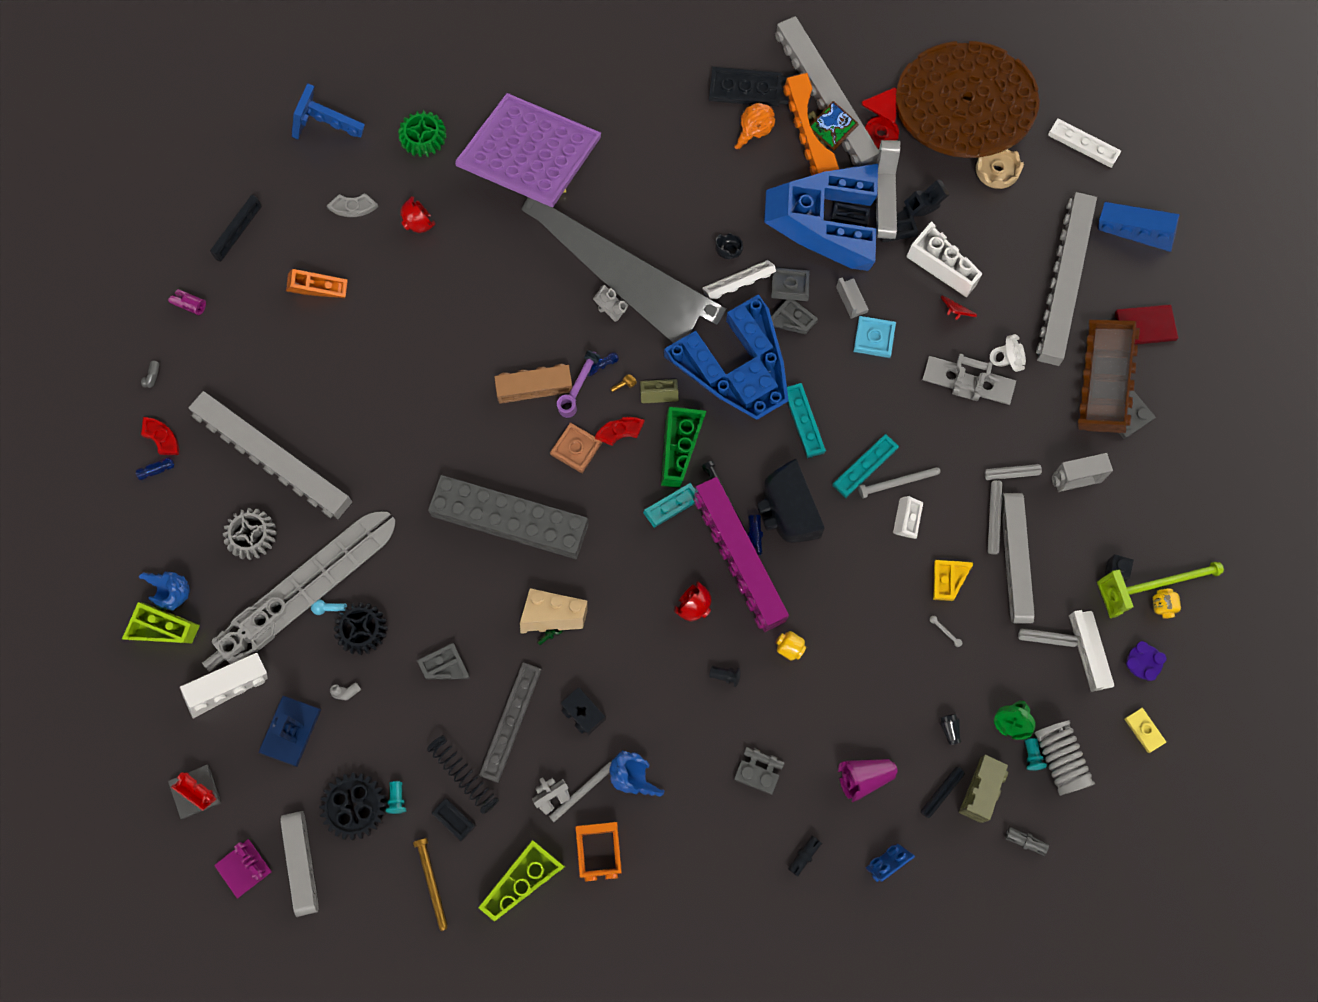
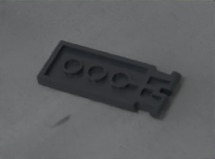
M712 67L709 101L750 105L760 103L773 107H779V104L789 105L790 100L788 96H785L783 86L787 78L798 74L782 76L781 72Z

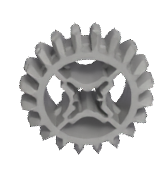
M248 508L246 513L240 509L239 516L233 513L235 518L233 520L228 519L230 525L224 526L227 532L222 533L226 538L224 544L228 545L227 549L230 552L233 551L232 554L234 556L239 555L241 559L247 557V559L252 560L253 555L259 558V553L261 552L266 555L265 549H272L269 543L275 542L272 536L277 535V532L273 530L276 526L274 523H271L272 518L270 516L267 517L265 512L260 513L259 509H255L253 512L251 508ZM249 521H258L263 525L252 526ZM249 529L253 532L250 538L247 536L250 532ZM248 542L251 547H241L237 543Z

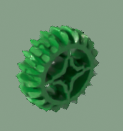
M423 110L422 114H419L418 111H416V115L410 114L409 119L404 117V123H400V129H398V138L406 152H411L413 156L418 154L420 157L426 154L428 157L431 152L435 155L436 149L441 151L440 145H444V140L447 136L444 123L437 115L433 116L432 112L426 114Z

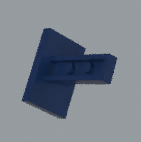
M282 696L258 753L298 767L321 710Z

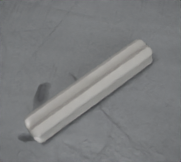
M1040 464L986 469L985 479L996 480L1037 476L1042 473Z
M1020 629L1018 632L1019 640L1076 647L1078 644V637L1075 635Z

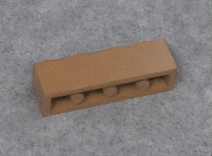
M557 364L550 368L538 367L536 370L531 371L519 370L517 373L511 374L505 372L494 376L499 404L570 393L572 389L569 365Z

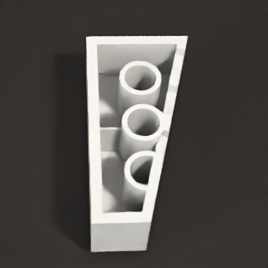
M931 221L911 245L907 258L967 297L976 287L982 273L967 257H963L959 253V249L955 245L952 246L946 240L947 237L942 232L939 233L937 231L936 225Z
M255 653L181 686L180 689L192 717L195 718L236 695L244 693L253 686L262 685L268 677L258 654Z

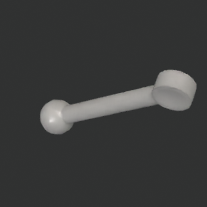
M936 616L930 617V622L935 623L950 639H952L956 647H960L962 645V641L960 639H956L942 624H940L937 621Z

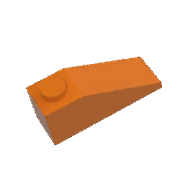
M292 269L288 273L286 291L303 295L345 298L347 279Z

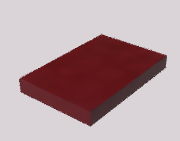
M1171 304L1117 309L1115 311L1117 321H1136V328H1140L1139 339H1135V345L1177 341L1178 339Z

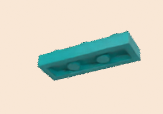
M689 483L648 507L643 513L655 528L694 504L695 489Z

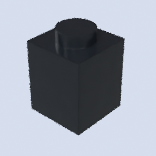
M1114 554L1107 561L1104 577L1112 571L1120 570L1124 582L1127 581L1131 576L1134 559Z

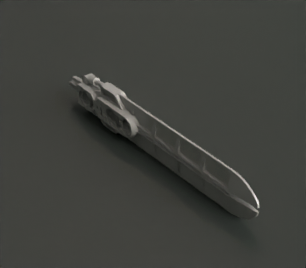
M374 512L363 516L253 606L248 607L235 617L225 631H221L217 637L212 639V643L218 651L202 663L205 668L211 672L225 659L229 664L246 658L251 653L259 651L273 640L276 634L389 541L395 528V519L393 517L374 532L372 531L391 514L388 512ZM277 606H281V610L274 613V609ZM261 619H266L263 625L258 626V622ZM233 627L239 628L238 632H229V631H230ZM251 643L252 649L247 651V645ZM234 644L233 649L226 652L227 647Z

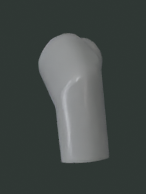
M356 682L348 688L339 687V685H333L330 688L332 697L339 700H349L361 691Z

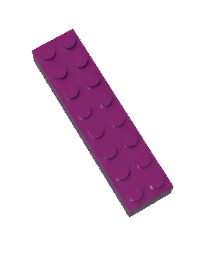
M715 477L696 486L695 498L693 499L697 509L701 508L704 514L702 519L706 526H710L712 530L710 534L713 541L719 543L721 547L719 552L724 560L727 559L730 565L728 566L732 577L736 576L739 582L737 587L741 594H745L748 609L750 612L754 611L757 617L755 622L758 628H762L765 633L785 623L789 614L720 481Z

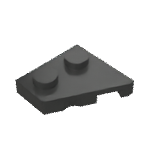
M788 299L771 316L774 327L801 334H807L818 322V318L795 300Z

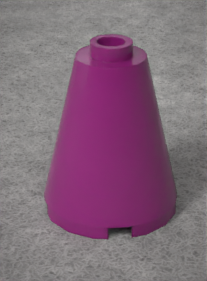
M889 759L843 761L839 763L838 772L842 771L843 778H839L842 790L848 799L852 798V802L860 800L894 780L898 773L896 764Z

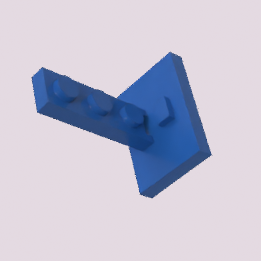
M307 83L294 111L292 137L299 139L310 115L319 122H326L335 129H342L351 136L361 138L365 124L313 102L314 86Z

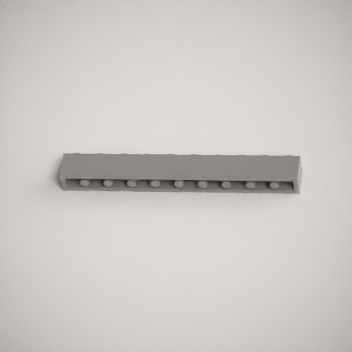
M792 17L777 24L776 39L782 43L785 54L789 55L792 60L793 67L800 74H808L812 86L811 96L815 97L818 108L824 111L834 101L858 122L859 125L842 142V147L849 153L852 164L859 167L877 163L878 148L797 17Z
M1075 192L1073 198L1068 200L1066 209H1069V212L1065 215L1063 224L1066 226L1060 235L1062 245H1059L1056 256H1059V259L1055 262L1053 272H1056L1050 283L1052 293H1049L1046 301L1049 307L1048 310H1045L1043 316L1045 326H1042L1039 334L1042 340L1041 343H1038L1036 349L1038 354L1037 361L1059 366L1064 360L1097 200L1095 196Z
M204 391L190 405L189 409L193 413L191 416L199 423L204 421L207 424L206 427L211 432H219L221 439L228 444L230 442L234 443V448L240 453L244 454L246 452L249 454V459L255 464L261 463L264 465L263 469L270 475L275 473L279 476L278 480L285 486L290 484L294 487L292 490L300 497L302 495L308 497L307 501L314 507L320 506L323 508L322 512L329 518L333 516L339 519L352 503L349 496Z

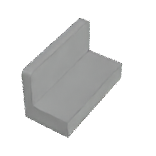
M839 278L836 288L850 318L868 313L869 309L854 278L845 282L843 278Z

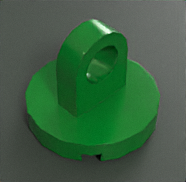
M1018 701L1012 706H1003L995 714L994 724L1003 735L1007 736L1008 734L1012 736V739H1027L1035 730V720L1029 714L1030 708L1025 701Z

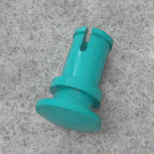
M1038 739L1025 740L1028 753L1027 762L1030 763L1026 767L1027 770L1036 771L1046 768L1047 764L1042 763L1044 759L1040 755Z
M400 781L389 783L390 800L388 805L390 808L386 809V813L399 814L406 812V808L402 807L404 805V800H402L403 783Z

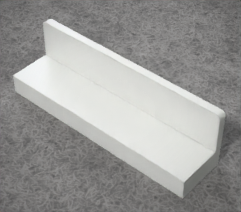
M1074 611L1069 615L1074 635L1078 637L1077 646L1091 692L1114 687L1093 612Z

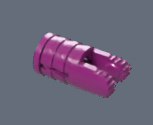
M179 289L175 292L177 297L171 296L168 299L169 303L196 315H201L206 307L205 300Z

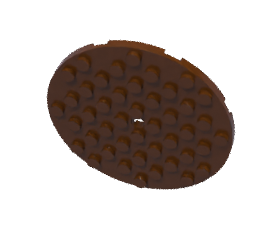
M957 41L927 49L920 53L917 59L907 65L898 82L896 106L899 117L908 132L928 148L954 157H985L1011 148L1028 134L1039 110L1040 99L1037 82L1031 71L1020 59L1013 58L1007 54L1008 51L1000 47L977 41L958 44ZM967 96L968 98H971V101L963 99V97Z

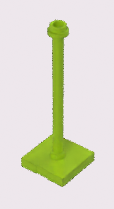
M1211 562L1209 567L1126 587L1120 570H1116L1097 581L1111 619L1133 608L1130 594L1210 574L1219 576L1223 573L1224 568L1220 562Z

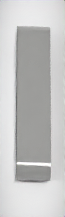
M303 811L282 815L281 828L294 913L296 917L316 913L319 910L305 815Z

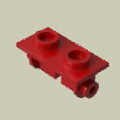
M181 772L177 777L179 781L171 786L172 789L202 811L217 799L212 790L207 789L202 784H196L197 781L189 776V773Z

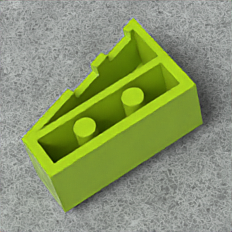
M138 602L122 639L192 644L200 625L160 610L152 605Z

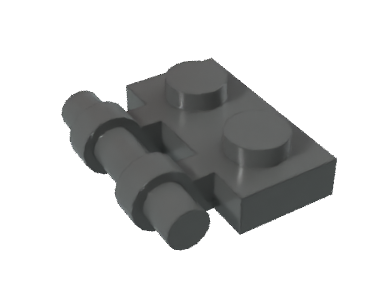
M747 747L744 755L751 757L749 763L741 761L734 780L772 795L780 776L772 773L773 768L776 767L782 770L784 762L777 760L778 757L773 755L770 757L760 753L761 750L756 748L753 750ZM756 761L768 764L767 769L755 766Z

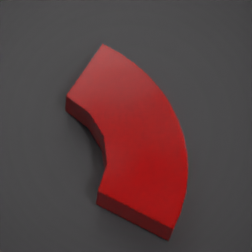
M143 417L141 435L155 441L158 453L160 455H179V445L174 433L164 423L153 418Z
M622 417V419L610 421L600 428L595 435V439L613 446L617 440L623 437L637 438L645 420L635 417Z

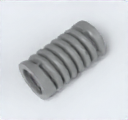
M1070 720L1035 732L1037 739L1041 742L1040 747L1044 749L1042 753L1047 756L1046 762L1051 763L1048 768L1053 771L1051 776L1056 778L1054 783L1058 787L1059 796L1095 784L1090 779L1092 777L1091 773H1085L1089 770V767L1086 765L1081 766L1086 763L1084 758H1079L1083 755V752L1080 750L1075 751L1080 748V745L1078 743L1070 744L1075 742L1077 737L1062 738L1074 732L1073 728L1070 727Z

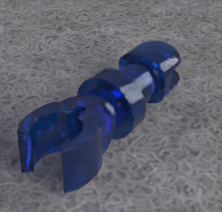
M611 353L604 359L600 358L598 364L592 365L587 376L594 375L598 369H604L610 363H616L619 360L618 355Z

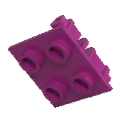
M249 839L243 844L240 842L235 845V850L214 865L237 899L272 872Z

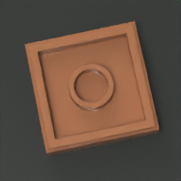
M569 423L551 450L550 455L583 473L602 442L596 440L593 435L576 425Z

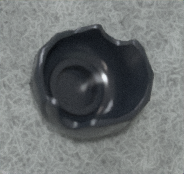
M731 233L725 236L719 234L715 239L716 251L724 259L739 257L743 251V241L739 236L732 235Z

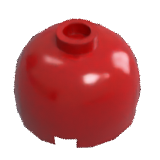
M412 196L402 205L401 217L403 221L401 224L406 230L411 229L416 233L426 232L434 227L436 223L434 220L431 222L428 219V216H431L418 200L414 202L415 197Z
M698 581L696 582L697 586L692 584L678 600L681 602L680 606H675L674 612L687 621H696L701 617L706 618L711 611L709 608L711 605V594Z

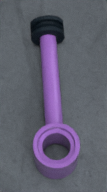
M587 350V354L584 356L586 362L569 395H562L557 400V408L563 417L569 418L576 414L577 405L575 398L592 365L598 364L601 358L596 352ZM565 403L572 404L568 410H564L562 406Z

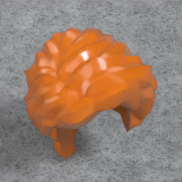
M755 103L745 109L740 123L743 130L734 148L740 149L753 136L760 138L771 132L775 125V118L770 106Z

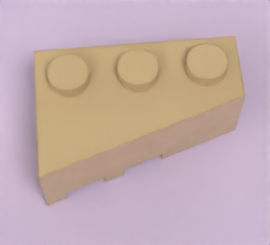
M530 589L520 621L521 633H527V631L536 630L545 632L549 629H582L587 615L588 601Z

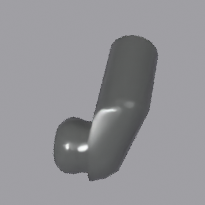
M150 362L147 378L143 377L141 379L143 387L152 388L155 385L160 366L159 362Z

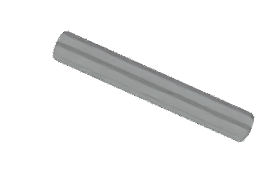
M997 480L992 481L990 494L988 553L993 555L999 553L1002 482Z

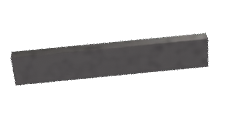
M524 662L522 663L479 776L499 783L542 669Z

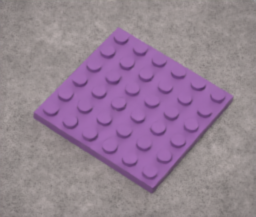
M506 93L457 158L456 166L553 208L600 140L601 133Z

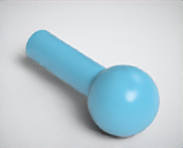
M319 599L311 606V611L316 615H321L325 611H345L344 608L347 607V604L325 603Z

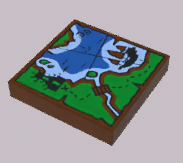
M832 101L810 126L813 133L834 151L859 124L836 102Z

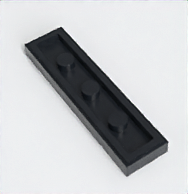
M251 195L210 250L216 260L221 262L262 207L256 196Z

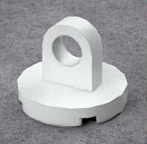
M1016 334L1007 336L1005 346L992 350L990 361L999 367L1011 365L1015 372L1024 370L1025 367L1023 365H1025L1026 357L1023 345L1021 343L1018 344L1017 341L1020 338ZM999 352L1004 354V359L1001 362L996 361V355Z

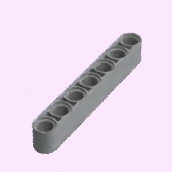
M1003 493L1001 511L1011 622L1033 623L1034 604L1023 493Z

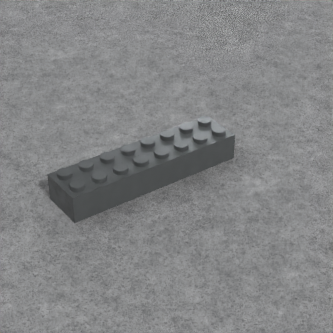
M443 475L440 476L428 509L430 515L434 518L576 560L589 525L588 518Z

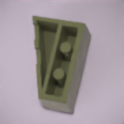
M987 755L982 756L959 813L980 823L989 821L996 801L1000 796L1002 782L1004 783L1008 776V771H1006L1008 765Z

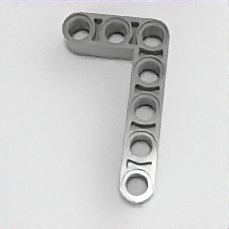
M881 140L877 159V238H896V169L900 154V141Z

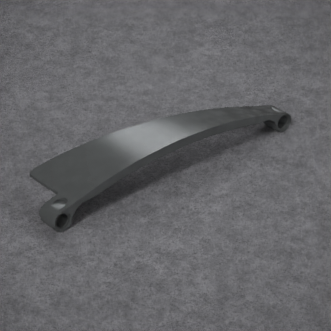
M527 197L521 210L540 221L589 269L673 343L689 335L700 316L718 325L727 308L639 259L555 208Z

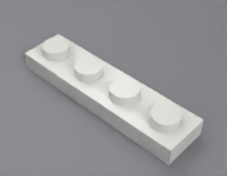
M1060 119L1056 120L1048 136L1111 168L1121 153V150Z
M767 260L703 287L704 295L709 299H718L722 294L734 292L743 285H751L757 279L769 277L772 273L776 272L775 265Z

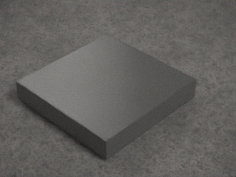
M775 268L776 272L773 273L771 298L808 301L810 271Z
M209 765L188 772L189 776L197 781L196 784H202L207 789L212 790L215 798H217L206 809L221 803ZM177 777L168 781L180 819H185L202 812L201 809L171 788L172 785L179 781Z

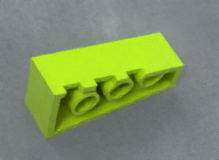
M532 840L478 908L495 922L562 870L564 866Z

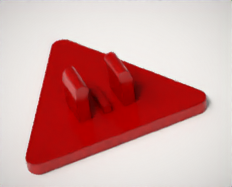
M892 88L862 102V106L889 122L895 123L897 89Z
M943 295L941 296V299L949 308L947 315H950L951 311L958 314L955 318L956 320L961 315L977 316L973 311Z

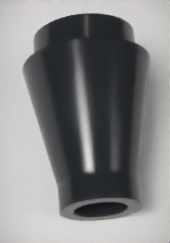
M951 714L940 717V725L949 741V745L961 743L960 721L957 715Z

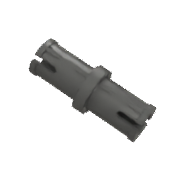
M1009 827L1006 832L1005 839L1022 846V849L1032 850L1042 856H1045L1048 851L1049 844L1032 837V834L1022 833L1012 827Z

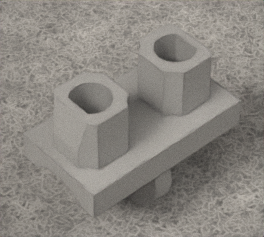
M605 285L599 288V292L593 298L599 305L598 310L600 312L605 311L615 322L619 320L628 307L625 301H619L616 297V292L612 288L608 289Z
M542 777L539 779L542 785L535 788L539 795L532 798L535 806L539 807L544 814H547L554 809L550 802L552 798L557 796L562 804L570 799V795L567 790L568 786L563 779L555 784L553 778L545 782Z

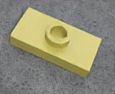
M1143 708L1125 718V721L1147 753H1151L1166 743Z

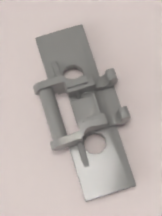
M959 354L957 363L929 356L922 379L923 381L953 389V395L978 401L980 397L1007 405L1011 403L1016 380L992 374V362L985 363L964 357V354ZM961 364L986 370V372L980 373L979 376L965 373L966 369L961 367ZM949 371L954 372L956 378L950 380L946 377V373ZM984 382L991 383L992 389H984Z

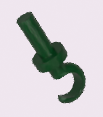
M554 629L551 631L547 630L545 632L546 635L537 641L538 645H542L548 639L552 640L554 634L559 635L563 630H560V632H556Z

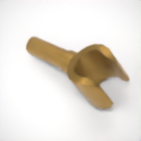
M629 374L624 377L621 383L610 389L614 392L625 385L632 388L637 381Z

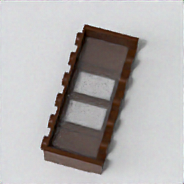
M1089 320L1082 403L1080 404V419H1078L1079 430L1126 433L1127 426H1131V415L1128 414V409L1133 406V397H1130V391H1134L1135 380H1131L1132 374L1136 373V362H1133V356H1137L1138 345H1135V339H1139L1140 328H1136V321Z

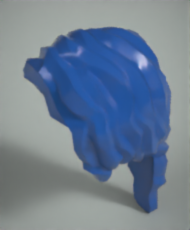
M166 571L163 575L147 574L145 572L139 575L140 579H144L157 587L155 596H149V600L160 610L174 611V609L188 599L190 588L184 576Z
M621 751L612 760L609 768L610 780L616 790L635 795L641 792L644 795L649 794L659 797L665 792L646 782L645 770L649 768L650 764L639 754Z

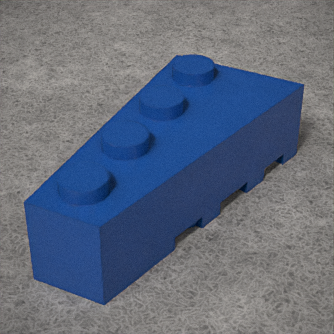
M1104 202L1098 230L1171 252L1176 236L1179 214Z

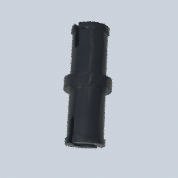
M812 835L802 850L799 849L797 852L798 856L788 867V870L798 877L807 863H811L813 860L812 856L823 843Z

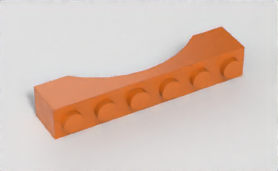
M804 73L787 78L783 89L785 96H788L790 100L789 109L794 113L795 127L799 128L800 142L804 144L806 149L804 151L806 160H809L811 164V175L839 170L834 153L819 142L809 124L807 105L812 92V86L808 74Z

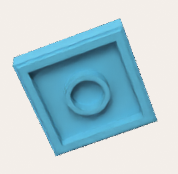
M859 316L854 352L890 358L896 322Z

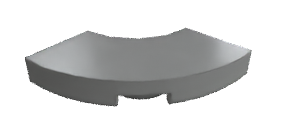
M365 193L355 198H348L339 194L327 205V208L340 216L359 217L378 208V204Z

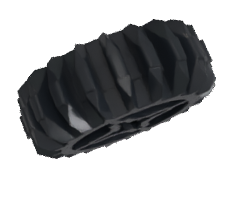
M360 602L357 608L353 603L351 604V610L345 607L346 613H339L341 620H335V623L339 626L333 629L335 632H338L334 637L340 639L338 645L343 646L344 651L350 649L352 655L356 651L358 655H362L363 650L370 654L369 648L372 647L376 651L377 647L375 644H383L380 638H386L387 636L382 632L388 630V627L384 625L387 620L382 618L384 614L382 611L378 612L376 606L372 608V605L367 603L364 607V604ZM362 614H365V615H366V616H363V617H362L361 619H359V620H354V619H353L354 617H356V616H358V615H362ZM373 618L376 625L374 634L369 630ZM348 624L352 627V631L349 634V639L346 635V628ZM355 624H356L358 627H359V626H361V627L363 626L364 630H365L367 633H365L364 631L361 632L360 630H358V628L355 626ZM363 637L369 638V640L363 643H355Z

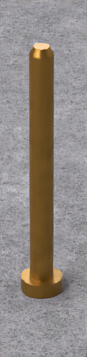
M425 838L413 842L414 848L418 847L438 926L443 931L447 929V923L426 848L428 840Z

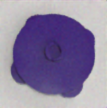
M1141 641L1129 652L1126 666L1136 677L1153 681L1161 672L1163 663L1166 662V655L1146 642Z

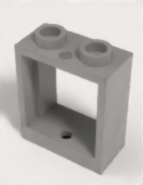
M1104 453L1063 462L1053 473L1052 483L1054 487H1057L1058 492L1102 483L1113 471L1108 454Z

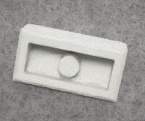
M910 496L900 498L893 530L894 534L913 539L917 538L923 502Z

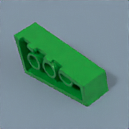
M676 407L668 408L665 422L661 486L680 488L706 411Z

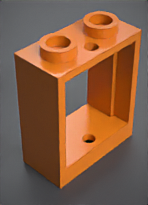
M617 822L576 826L580 878H585V882L596 881L597 876H605L606 879L618 878V874H622ZM613 833L616 869L586 872L583 836Z

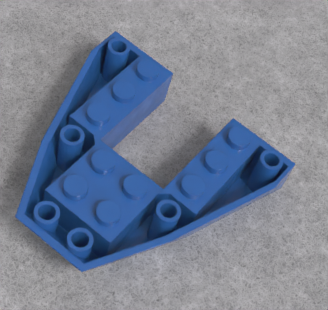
M878 164L826 171L766 190L764 223L799 245L851 269L869 271L875 263L876 228L823 221L824 199L871 206L877 197Z
M759 294L727 312L726 322L752 358V360L732 372L725 374L697 331L692 332L664 349V358L716 397L756 420L789 401L783 357L769 309Z

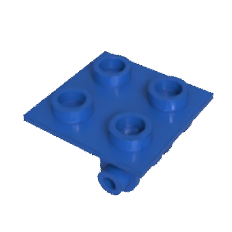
M896 844L889 847L882 856L874 858L866 869L873 874L872 877L876 882L879 880L882 882L915 856L901 845Z

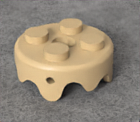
M1007 149L994 155L978 157L976 173L979 179L989 187L996 189L1007 188L1017 181L1024 163L1020 161L1017 151L1013 152ZM994 166H1000L1002 171L995 170Z

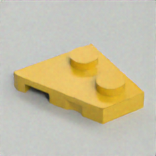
M935 560L933 600L953 601L972 568L973 562Z

